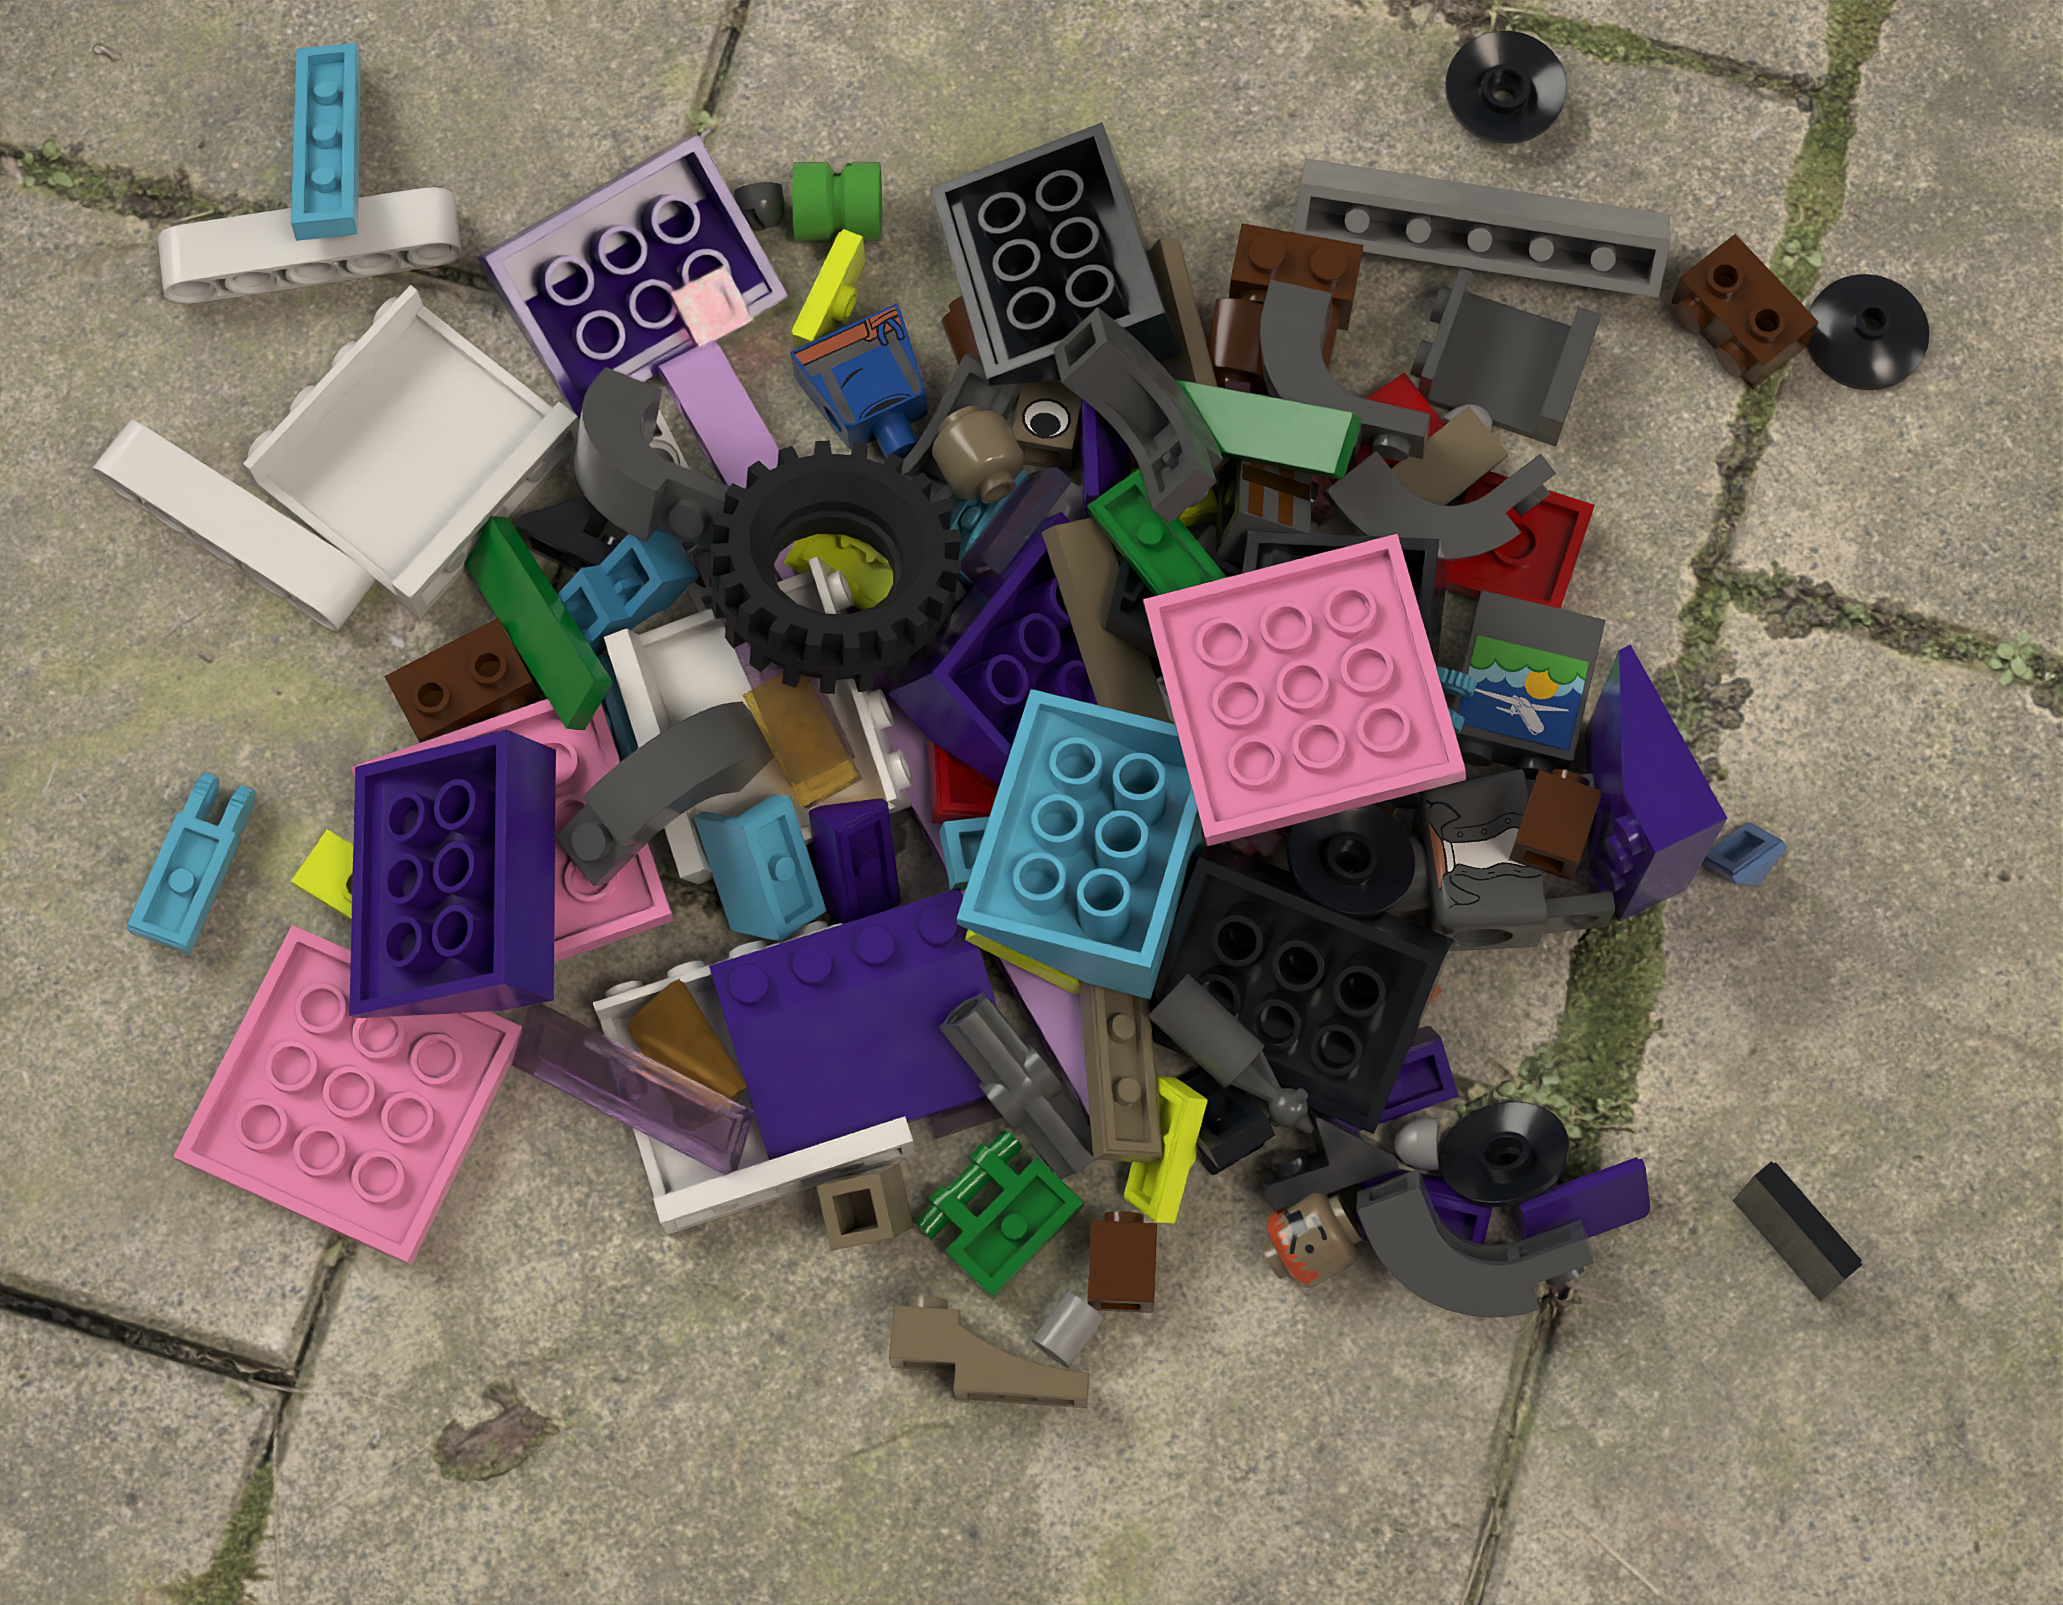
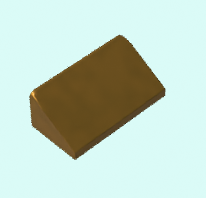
M680 978L665 987L628 1022V1031L689 1129L696 1130L732 1111L747 1088V1084L685 983L681 982Z

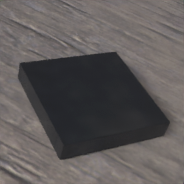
M1771 1161L1756 1173L1733 1199L1737 1207L1819 1301H1822L1863 1265L1861 1258L1776 1162L1773 1163Z

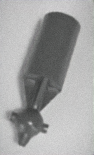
M1189 973L1150 1012L1148 1017L1224 1089L1228 1085H1232L1266 1100L1269 1103L1270 1117L1268 1120L1272 1126L1295 1127L1308 1134L1315 1129V1125L1308 1114L1307 1092L1302 1088L1296 1090L1293 1088L1282 1089L1262 1051L1265 1045Z

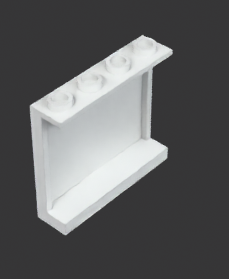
M410 285L398 298L392 297L379 308L374 317L373 325L357 342L351 341L340 349L332 362V369L316 386L310 385L297 395L290 407V414L274 431H265L254 441L249 449L248 458L243 465L254 485L316 536L360 564L372 575L379 587L421 619L467 569L464 563L490 516L504 517L511 520L574 452L580 422L578 416L562 403L558 402L554 407L550 406L423 306L418 290Z
M818 557L808 560L811 570L777 583L779 588L797 604L823 614H848L846 608L854 606L852 592L841 570L833 571L832 567ZM712 608L640 635L626 628L604 637L639 748L663 731L698 712L717 705L740 701L744 702L781 748V751L740 792L717 795L702 801L664 827L680 878L695 884H701L714 879L694 817L701 812L737 817L773 794L788 796L791 798L805 845L813 842L809 820V810L813 808L883 798L888 802L889 814L910 807L911 804L905 788L913 786V777L903 752L900 749L892 750L886 728L893 726L894 722L889 704L882 690L858 692L854 679L836 680L835 694L820 693V679L801 676L796 688L782 684V667L771 662L762 672H759L749 665L751 646L747 642L734 649L725 639L726 618L715 619Z
M826 921L809 923L791 934L792 939L767 946L765 941L750 942L731 950L729 957L733 959L839 926L842 923L829 927ZM692 961L676 966L667 972V979L643 986L642 981H629L616 985L605 992V999L593 1002L595 1012L601 1022L652 1188L658 1217L667 1235L816 1187L839 1175L868 1170L916 1154L908 1123L904 1116L769 1160L747 1088L729 1114L696 1130L689 1129L628 1031L627 1024L641 1008L665 987L680 978L681 982L685 983L743 1077L709 968L710 965L705 966L703 961Z

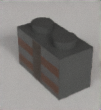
M1231 458L1219 476L1215 555L1244 565L1248 531L1317 534L1318 524L1311 521V511L1316 502L1319 486L1317 482L1312 481V474Z

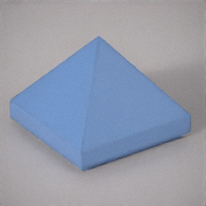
M1747 822L1710 848L1702 864L1735 884L1759 886L1787 847L1782 839Z

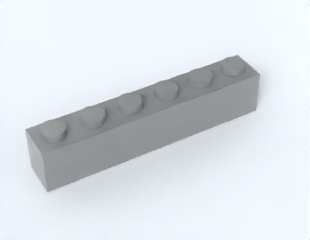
M1305 158L1293 228L1294 233L1364 245L1363 252L1656 298H1659L1671 241L1670 214Z

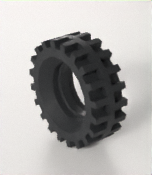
M830 440L815 441L814 455L799 458L793 446L780 449L776 468L769 470L758 460L748 467L745 489L732 483L725 493L724 513L716 512L713 524L709 587L713 588L711 608L714 618H726L725 639L733 649L745 642L751 646L749 665L762 672L772 662L783 668L782 684L796 688L801 676L820 679V693L835 694L836 680L854 679L858 692L873 690L875 673L886 670L895 682L907 675L911 655H915L925 662L933 653L936 634L945 635L950 623L961 561H958L961 536L959 529L950 530L952 508L947 499L934 503L930 502L933 481L923 472L911 481L902 475L904 459L890 453L884 463L881 464L867 459L868 445L854 442L851 455L832 454ZM817 534L846 535L869 544L887 559L893 571V585L887 597L872 608L852 614H823L797 604L779 588L774 577V563L780 552L794 541Z

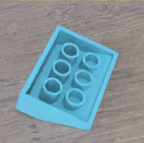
M1031 689L957 916V924L1085 983L1151 999L1202 828L1176 724Z

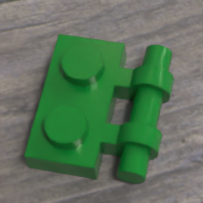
M1005 1129L988 1146L981 1143L968 1157L971 1164L947 1188L940 1185L927 1198L930 1205L913 1221L917 1229L929 1240H932L948 1223L954 1226L961 1235L945 1250L946 1256L992 1300L1084 1207V1201L1037 1157L1020 1175H1017L1007 1163L1023 1146ZM990 1181L1002 1193L976 1217L966 1205Z

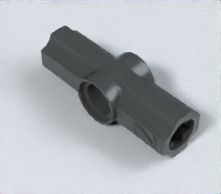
M982 992L973 998L966 999L952 1010L939 1028L980 1078L981 1082L978 1085L1014 1130L1018 1127L1032 1143L1031 1146L1061 1180L1070 1175L1078 1174L1094 1161L1091 1127L1064 1095L1063 1091L1066 1088L1030 1043L1025 1046L1012 1029V1025L993 1001L989 1000Z

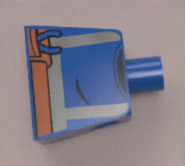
M897 303L790 352L794 376L798 384L849 449H852L854 442L868 444L877 440L886 459L890 453L902 459L906 458L919 441L910 424L926 416L928 410L924 384L903 316Z

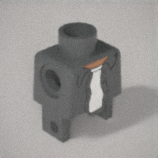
M1523 769L1466 779L1423 791L1421 809H1415L1412 819L1413 834H1407L1415 856L1414 877L1404 897L1386 912L1394 914L1425 910L1427 929L1454 939L1450 951L1537 947L1543 934L1607 927L1615 912V904L1612 891L1545 899L1543 889L1545 872L1508 860L1535 780L1526 781ZM1581 774L1589 780V786L1595 788L1593 774Z

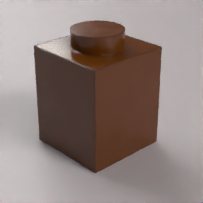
M1556 769L1551 774L1539 770L1508 860L1571 881L1580 863L1602 790L1590 787L1588 779L1568 770Z
M1130 1211L1106 1212L1104 1214V1221L1091 1220L1087 1304L1096 1311L1153 1313L1157 1223H1144L1143 1214Z

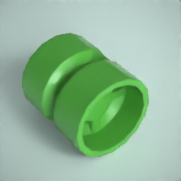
M794 162L792 208L795 241L829 242L835 231L842 232L843 229L863 236V241H881V163H847L841 173H835L828 162Z

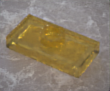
M782 672L745 693L743 697L802 809L808 810L863 778L810 678L801 676L797 687L794 688L782 684Z

